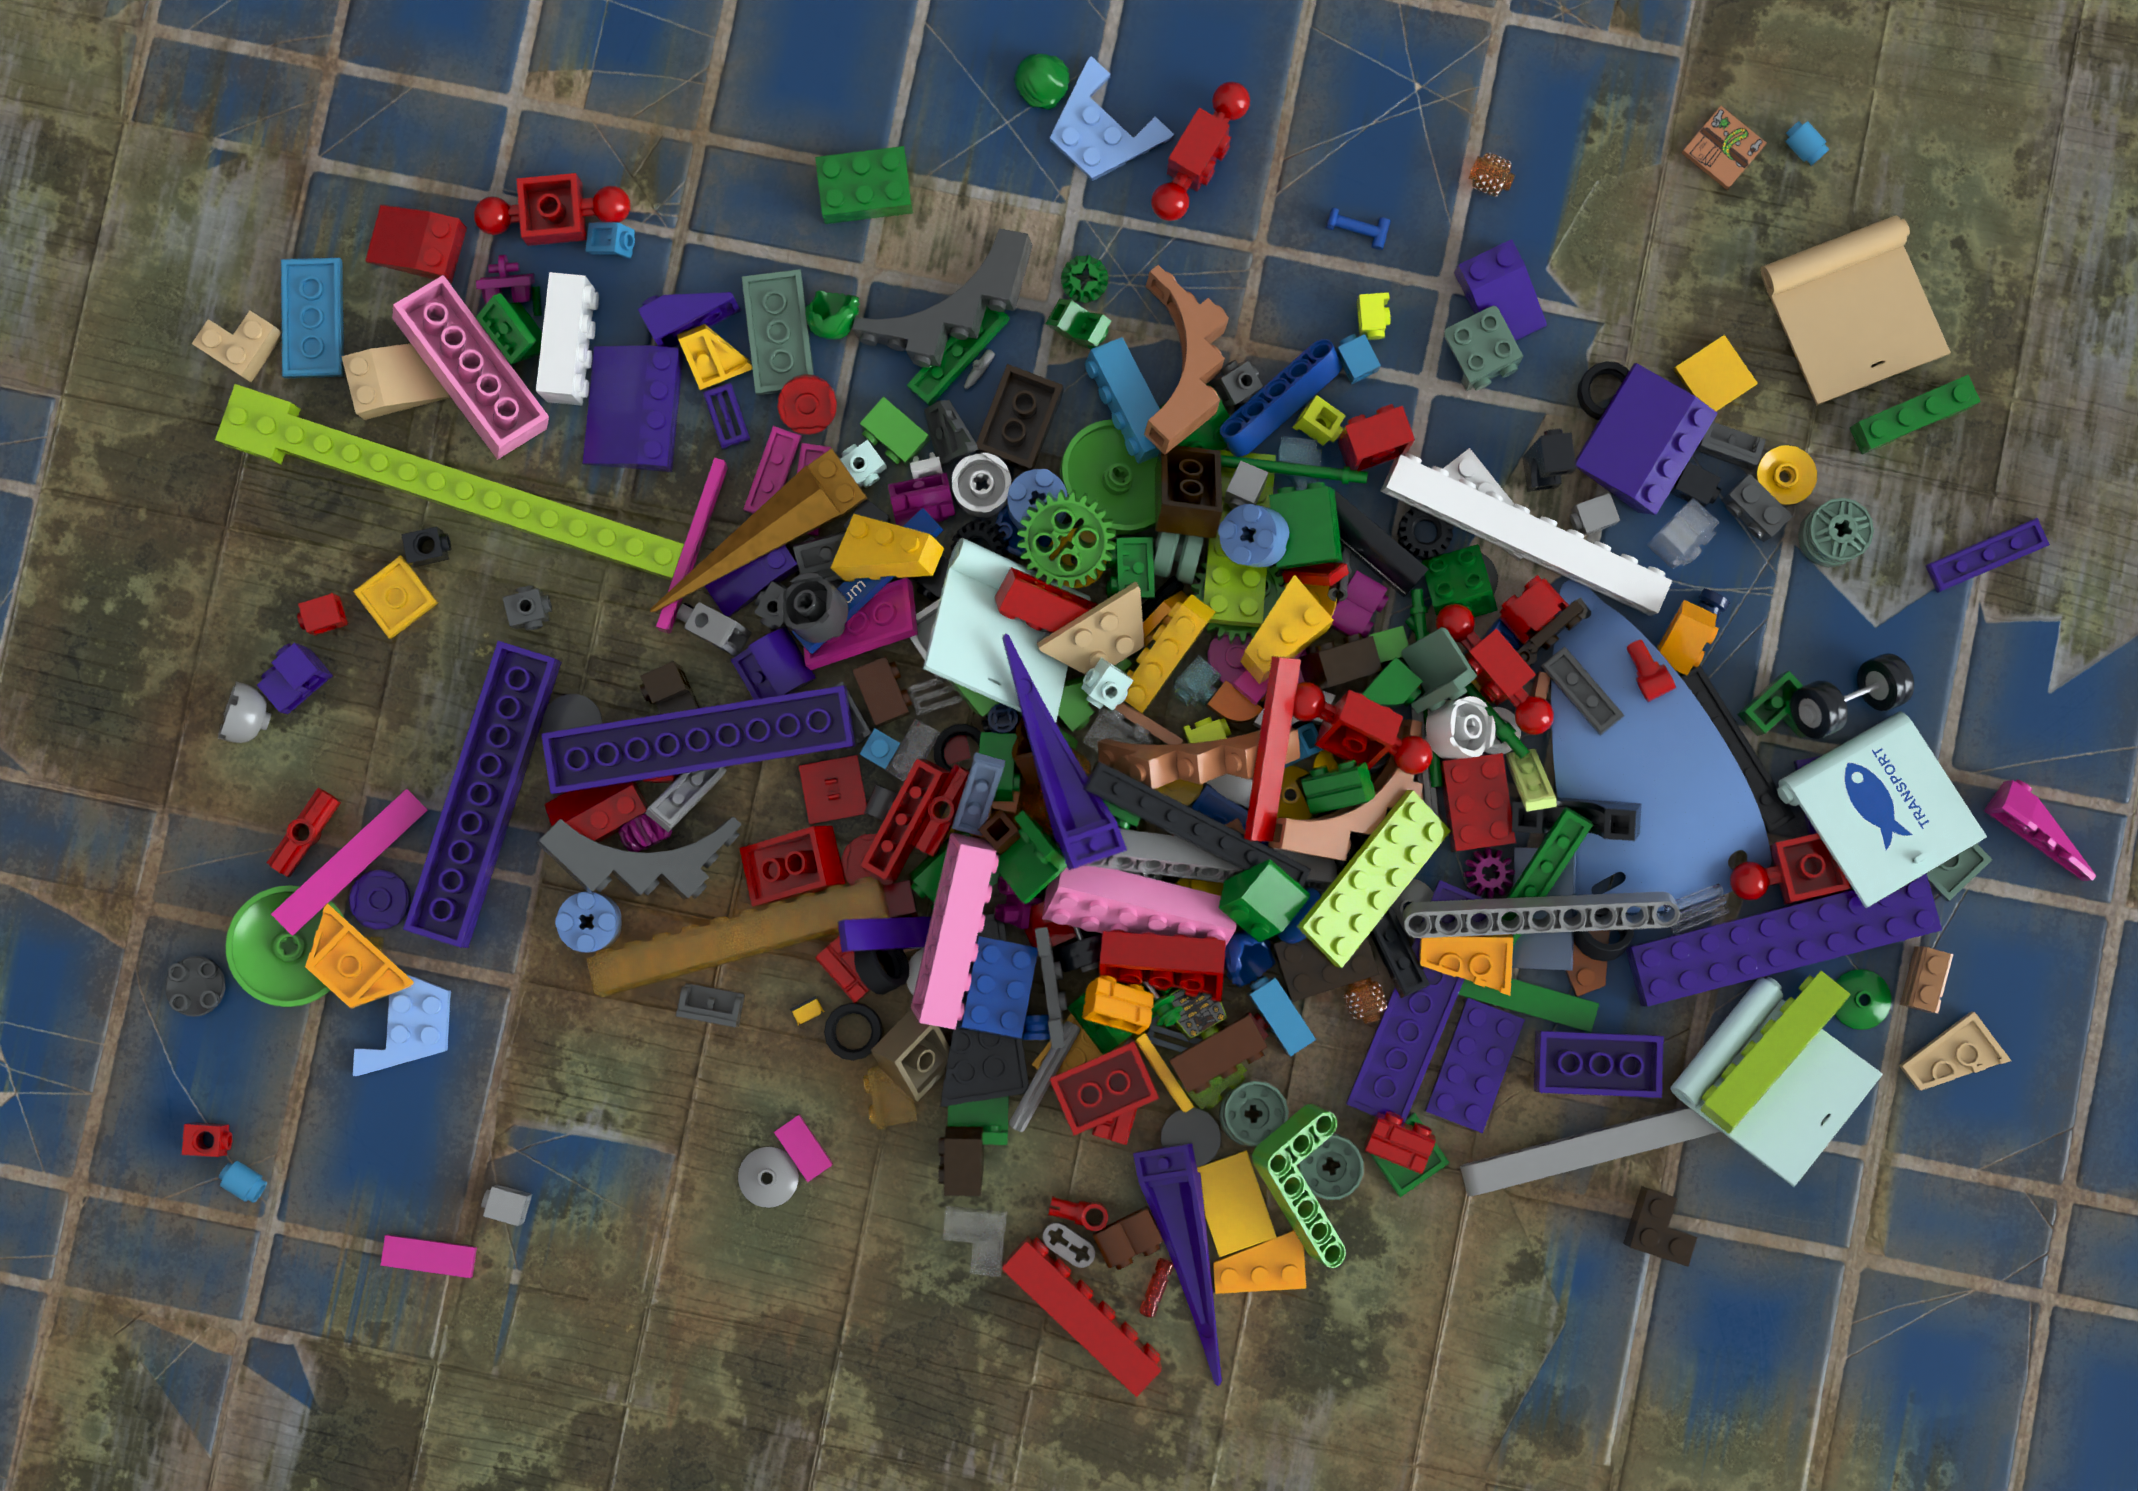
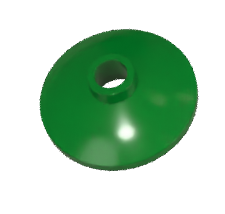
M1855 969L1844 973L1836 980L1837 984L1850 993L1847 1001L1835 1014L1842 1024L1852 1029L1866 1030L1879 1025L1886 1018L1891 1007V993L1886 982L1878 974L1865 969ZM1862 994H1866L1868 997L1866 1005H1861L1859 1002V997Z

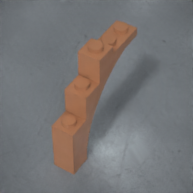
M1157 265L1149 272L1146 288L1167 307L1175 323L1181 343L1182 372L1179 384L1170 399L1148 420L1144 435L1166 455L1217 412L1221 399L1218 397L1217 392L1206 384L1220 374L1225 358L1222 356L1221 351L1215 345H1211V343L1224 334L1229 317L1222 307L1215 305L1209 298L1199 304L1195 296L1185 291L1176 282L1175 277L1171 273L1165 272Z
M1402 720L1397 737L1400 739L1413 735L1422 737V722ZM1391 754L1378 776L1372 782L1375 790V797L1372 800L1340 808L1333 813L1307 820L1277 818L1273 842L1268 841V847L1324 859L1346 861L1347 854L1351 848L1350 833L1370 836L1385 818L1387 809L1391 810L1406 790H1414L1423 800V783L1413 782L1415 774H1407L1401 771L1395 764L1394 757Z
M1290 729L1285 764L1300 759L1298 729ZM1261 730L1221 740L1173 745L1130 744L1105 738L1097 741L1098 760L1153 789L1178 779L1202 784L1225 774L1250 779L1254 776Z

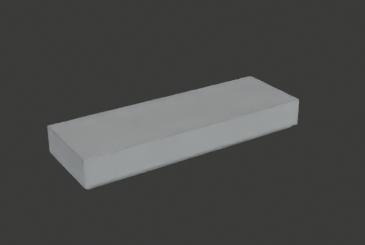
M723 767L681 774L647 808L645 814L669 832L725 775L727 770Z

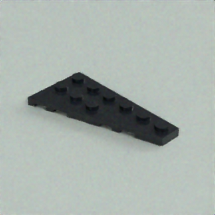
M995 914L985 915L983 931L981 933L978 932L977 937L981 936L1007 942L1004 923L995 919ZM957 1020L956 1028L952 1030L939 1107L1025 1094L1029 1087L1022 1038L1015 1039L958 1028L959 1021Z

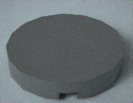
M1193 1107L1186 1113L1182 1112L1181 1109L1175 1111L1166 1119L1161 1129L1162 1147L1192 1143L1197 1167L1206 1165L1212 1160L1220 1147L1221 1133L1217 1122L1208 1112L1200 1108Z

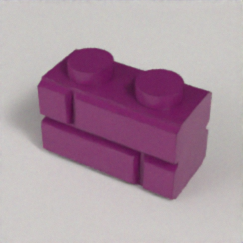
M947 473L888 484L894 518L898 526H904L922 508L936 522L944 521L949 516L955 515Z

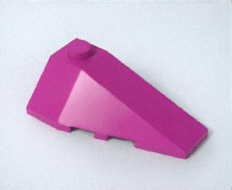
M2018 779L2016 781L2003 782L1984 809V812L2080 880H2094L2096 874L2040 799L2031 793L2032 788Z

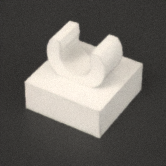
M932 452L929 453V459L919 461L918 456H914L913 462L910 463L913 479L942 474L939 456L936 457Z

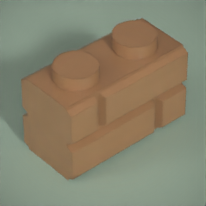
M1915 946L1900 1005L1927 1013L1938 1014L1941 1004L1939 998L1943 997L1953 954L1924 946Z

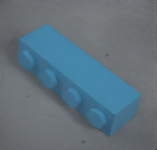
M1123 337L1091 349L1085 361L1086 371L1091 379H1095L1099 387L1098 392L1101 401L1107 404L1111 410L1113 424L1117 430H1121L1128 453L1131 456L1134 455L1138 464L1157 457L1159 449L1144 435L1148 420L1160 408Z

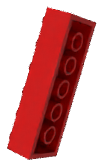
M1027 1236L1005 1259L1001 1269L1137 1398L1162 1371L1160 1353L1148 1342L1143 1345L1138 1341V1332L1126 1321L1123 1324L1115 1319V1310L1104 1300L1098 1303L1093 1298L1094 1291L1082 1279L1076 1282L1070 1276L1072 1270L1060 1258L1054 1261L1048 1255L1049 1248L1038 1237L1032 1240Z

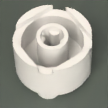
M990 453L969 455L957 464L952 474V490L956 502L966 513L976 517L989 518L999 513L1008 504L1007 496L1012 479L1007 465L999 457ZM984 480H987L989 488L987 490L982 488L978 491L976 482L982 483Z
M1473 696L1457 698L1454 701L1450 699L1445 700L1446 703L1433 712H1430L1428 709L1426 720L1427 736L1425 740L1430 744L1432 751L1442 759L1455 760L1478 757L1483 755L1482 753L1492 746L1496 731L1493 716L1488 715L1485 709L1488 706L1481 699Z

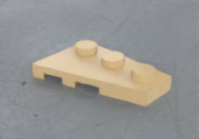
M1970 1012L1899 1066L1915 1088L1921 1091L1970 1073H1976L1998 1064L2010 1062L2011 1059L1977 1014Z

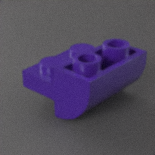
M786 627L758 639L750 644L749 648L731 659L754 700L793 694L816 679L812 670L805 666V658Z

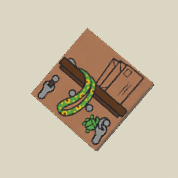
M1720 106L1682 151V154L1728 190L1767 143L1725 108Z

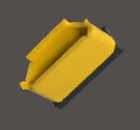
M817 996L790 1009L798 1025L819 1016L821 1011L825 1012Z

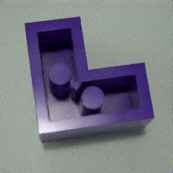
M297 643L292 645L286 644L277 651V658L271 662L274 666L262 674V681L257 686L280 713L288 715L333 675L311 649Z

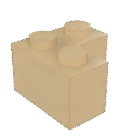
M249 310L233 335L208 319L192 344L249 382H252L282 338V332Z

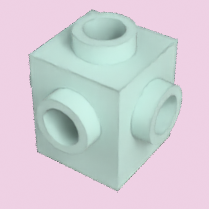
M868 440L858 447L856 444H853L841 453L842 458L840 460L859 487L864 486L868 488L880 479L878 475L887 469L885 463ZM859 464H864V466L861 469H857V466Z
M1100 658L1096 666L1086 673L1083 679L1084 684L1081 688L1088 694L1086 700L1099 709H1102L1105 705L1109 709L1114 710L1117 705H1120L1125 700L1128 688L1134 680L1124 671L1105 659Z

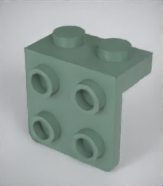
M1496 306L1480 311L1446 328L1444 331V337L1464 373L1461 382L1466 391L1475 388L1476 391L1481 390L1492 383L1490 379L1499 375L1505 378L1518 370L1517 366L1520 365L1523 354Z
M1444 627L1435 630L1402 650V656L1412 672L1423 681L1421 686L1425 693L1411 703L1417 714L1426 709H1429L1430 712L1437 710L1446 703L1444 699L1448 697L1452 701L1467 692L1465 686L1477 677L1454 639Z

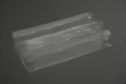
M941 676L907 687L917 716L962 702L964 699L961 695L921 708L920 702L956 691L950 685L917 696V691L948 681Z
M1718 883L1675 900L1680 910L1716 896L1713 900L1693 905L1689 909L1680 912L1678 922L1670 927V931L1675 935L1729 914L1730 911L1726 905V897L1723 895V887ZM1663 905L1665 914L1670 911L1671 906Z

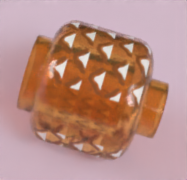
M1486 153L1482 158L1477 156L1468 179L1472 180V187L1475 190L1496 197L1501 194L1502 190L1509 191L1515 174L1510 173L1512 165L1509 160L1492 153Z
M1370 977L1348 984L1349 989L1345 991L1344 999L1350 1017L1355 1020L1362 1019L1364 1024L1380 1020V1013L1385 1011L1388 1005L1380 982L1372 981Z

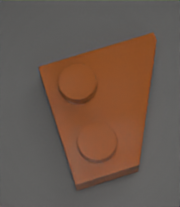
M1610 930L1588 931L1597 941L1609 944ZM1574 941L1573 971L1565 970L1575 997L1605 986L1607 961L1593 960L1580 951Z

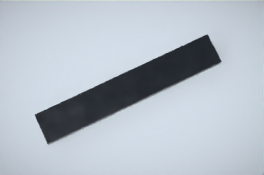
M1700 665L1697 668L1692 667L1687 676L1684 674L1679 675L1704 708L1732 752L1754 795L1767 833H1771L1794 819V813L1788 804L1780 799L1777 786Z

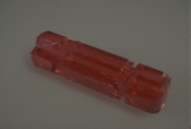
M1164 1258L1158 1259L1155 1267L1157 1271L1156 1274L1153 1273L1145 1294L1146 1300L1142 1301L1139 1309L1140 1314L1149 1318L1155 1317L1158 1309L1157 1303L1161 1302L1168 1283L1167 1276L1171 1275L1174 1267L1173 1262Z

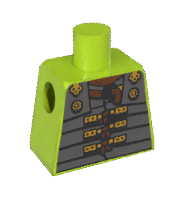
M1179 989L1170 994L1175 996L1172 1002L1174 1007H1183L1179 1013L1181 1018L1174 1024L1188 1041L1199 1035L1203 1039L1219 1031L1216 1025L1227 1019L1222 1002L1211 1000L1210 994L1198 992L1197 997L1184 995V989Z

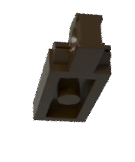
M1577 601L1571 603L1536 633L1517 653L1529 667L1537 662V652L1542 647L1547 651L1559 641L1557 635L1566 628L1570 631L1583 620L1580 615L1583 613L1584 608Z

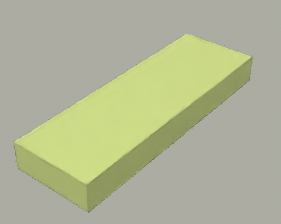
M1529 749V754L1521 760L1515 752L1507 753L1506 763L1526 812L1557 807L1556 796L1536 749Z

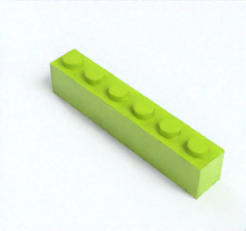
M1820 971L1815 978L1809 975L1798 988L1802 993L1796 999L1790 997L1779 1009L1783 1013L1777 1021L1771 1018L1761 1029L1760 1033L1764 1036L1756 1044L1752 1040L1741 1052V1055L1744 1057L1738 1065L1732 1062L1723 1072L1721 1077L1725 1080L1717 1088L1712 1085L1702 1096L1701 1099L1705 1103L1701 1111L1728 1134L1735 1129L1850 996L1849 992L1823 971Z

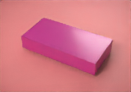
M800 1114L774 1131L807 1182L833 1165Z

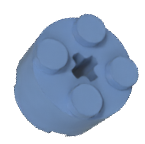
M1048 469L1026 471L1020 474L1010 485L1007 496L1008 514L1012 523L1018 529L1027 528L1020 523L1022 517L1031 518L1026 512L1027 508L1030 506L1038 509L1036 504H1033V499L1040 498L1046 503L1047 493L1050 492L1056 499L1060 489L1063 490L1065 497H1068L1066 487L1061 479ZM1066 512L1056 514L1057 520L1062 523Z
M1255 504L1240 505L1226 515L1218 528L1220 543L1224 553L1237 564L1252 567H1269L1277 563L1287 550L1286 544L1290 534L1288 524L1280 513L1267 507Z
M580 892L564 901L558 911L555 925L561 940L571 949L585 953L599 952L612 946L618 939L622 928V916L618 905L610 897L596 892ZM594 916L592 921L594 928H585V917Z

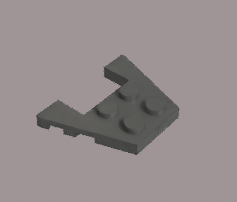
M1048 928L1035 929L1038 954L1041 958L1049 1014L1048 1024L1052 1049L1065 1047L1063 1010L1068 1009L1066 991L1060 992L1058 981L1064 979L1060 961L1056 962Z

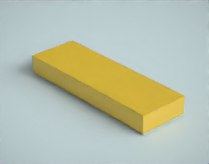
M1142 1032L1140 1035L1133 1033L1131 1037L1177 1106L1185 1113L1194 1107L1145 1032Z

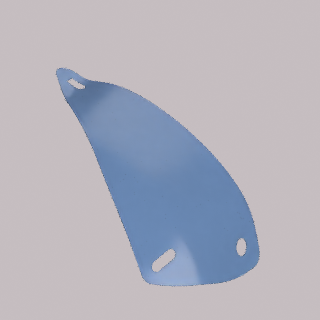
M1573 580L1566 581L1560 589L1561 597L1569 605L1571 602L1582 598L1590 609L1591 616L1583 619L1572 630L1568 631L1565 628L1557 635L1559 641L1554 644L1553 655L1565 646L1624 714V717L1600 736L1551 679V706L1554 712L1552 745L1557 797L1641 804L1640 834L1635 841L1604 839L1592 833L1586 835L1576 850V895H1593L1591 890L1595 884L1617 872L1625 874V881L1603 894L1667 892L1674 897L1678 908H1683L1732 892L1730 876L1734 869L1729 867L1728 860L1734 852L1738 850L1745 851L1747 853L1746 862H1756L1764 868L1770 867L1772 861L1765 825L1744 774L1704 708L1657 648L1630 621L1604 603L1590 588ZM1640 639L1643 640L1654 662L1658 661L1660 666L1663 664L1666 666L1676 685V689L1650 702H1647L1637 684L1636 678L1638 676L1636 673L1638 670L1626 648L1629 644ZM1663 905L1657 911L1670 910L1671 906ZM1637 906L1630 907L1626 912L1638 913L1640 911V908Z

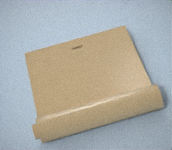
M1897 215L1761 267V276L1816 405L1951 353L1904 247L1907 236L1910 234L1909 226L1905 219H1900Z

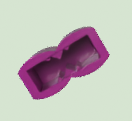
M1356 570L1348 583L1347 598L1341 602L1337 601L1332 616L1333 622L1330 627L1347 637L1361 633L1362 638L1367 637L1374 625L1373 622L1369 621L1375 610L1380 613L1389 599L1385 595L1388 588Z

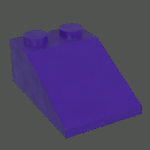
M1512 239L1458 264L1454 274L1474 314L1491 306H1496L1515 341L1547 326L1526 266Z
M732 292L671 294L661 297L655 295L646 299L642 303L643 306L638 309L654 341L658 346L663 347L679 345L680 342L677 335L703 324L710 328L741 311Z
M783 545L711 582L705 588L722 613L730 617L757 599L763 589L767 590L771 581L780 583L797 572L799 567L787 547Z

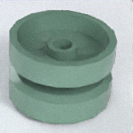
M1159 532L1153 553L1156 556L1154 575L1167 578L1171 573L1173 561L1179 562L1176 573L1177 581L1192 585L1204 537Z

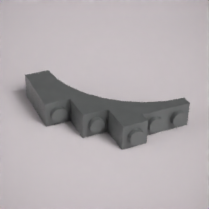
M999 229L989 254L977 272L964 286L944 301L924 311L898 318H855L852 327L860 342L866 345L876 346L879 343L887 345L896 351H905L906 348L911 361L917 366L925 368L930 367V365L940 366L949 334L960 340H967L968 337L978 339L986 306L997 312H1005V310L1015 311L1033 247L1028 234Z
M733 816L711 834L693 844L670 851L641 853L622 851L601 845L579 834L567 823L559 819L536 843L588 893L593 892L595 889L600 893L612 881V878L608 876L612 873L636 897L640 896L643 892L648 896L660 884L657 880L660 877L685 900L690 896L695 899L705 890L707 885L704 881L709 876L701 867L704 866L706 869L710 867L719 857L716 851L723 844L728 847L740 835L736 830L742 824Z

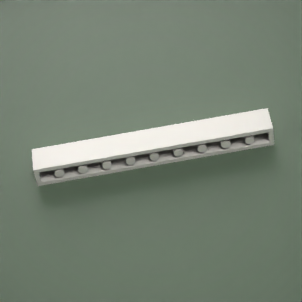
M1399 455L1394 459L1381 492L1649 616L1659 613L1672 583L1671 579L1664 577V571L1651 566L1648 569L1637 564L1638 560L1630 555L1622 554L1619 556L1610 552L1612 548L1604 543L1595 541L1593 544L1584 540V535L1576 530L1568 529L1565 531L1556 527L1558 523L1550 518L1541 516L1539 519L1530 515V510L1522 505L1514 504L1511 506L1502 502L1504 499L1502 496L1487 491L1486 494L1475 489L1476 485L1468 480L1460 479L1457 481L1448 477V471L1433 466L1432 469L1421 464L1422 460L1414 455Z

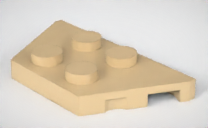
M1137 582L1132 583L1037 643L1039 650L1086 675L1091 668L1096 666L1100 658L1116 665L1144 647L1141 590Z

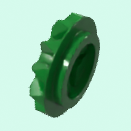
M1090 255L1076 256L1066 263L1061 273L1062 288L1071 299L1077 302L1088 303L1095 301L1103 295L1107 288V269L1101 260H1097ZM1087 267L1089 277L1093 278V281H1087L1084 290H1081L1080 279H1077L1075 276L1082 275Z

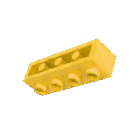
M1192 594L1184 603L1177 601L1168 614L1172 618L1167 626L1161 624L1152 636V639L1156 641L1151 649L1145 647L1136 659V662L1140 664L1136 671L1133 672L1130 669L1127 672V675L1134 681L1128 688V694L1124 701L1140 713H1143L1153 702L1216 611Z

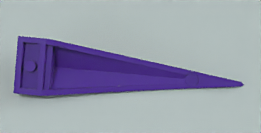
M1005 633L1002 636L1054 838L1056 842H1059L1068 870L1070 871L1127 851L1117 821L1104 801L1083 790L1088 776L1047 709L1010 636Z
M1188 1143L1135 1152L1133 1156L1139 1185L1178 1275L1214 1383L1219 1386L1221 1385L1222 1378L1201 1172L1197 1170L1193 1145Z

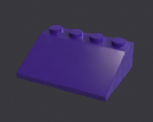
M651 345L594 346L583 453L584 465L672 472L683 354L679 348Z
M1634 363L1575 459L1576 468L1636 512L1656 515L1718 413L1696 396L1643 366Z

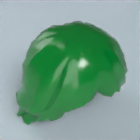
M1046 54L1028 55L1017 66L1014 77L1016 88L1021 97L1031 107L1050 110L1057 105L1068 90V83L1070 82L1068 78L1070 75L1068 73L1069 68L1066 67L1063 60L1056 56Z
M816 291L815 298L805 308L806 321L810 331L824 339L835 340L847 336L853 327L855 316L859 313V297L849 294L846 296L844 293Z

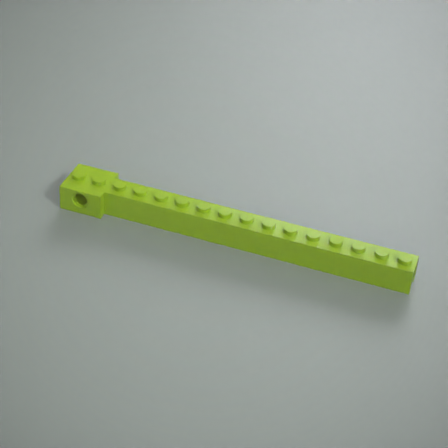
M237 384L233 387L215 441L226 447L278 464H282L284 455L288 454L670 581L673 579L684 547L682 543L299 418L301 409L289 401Z

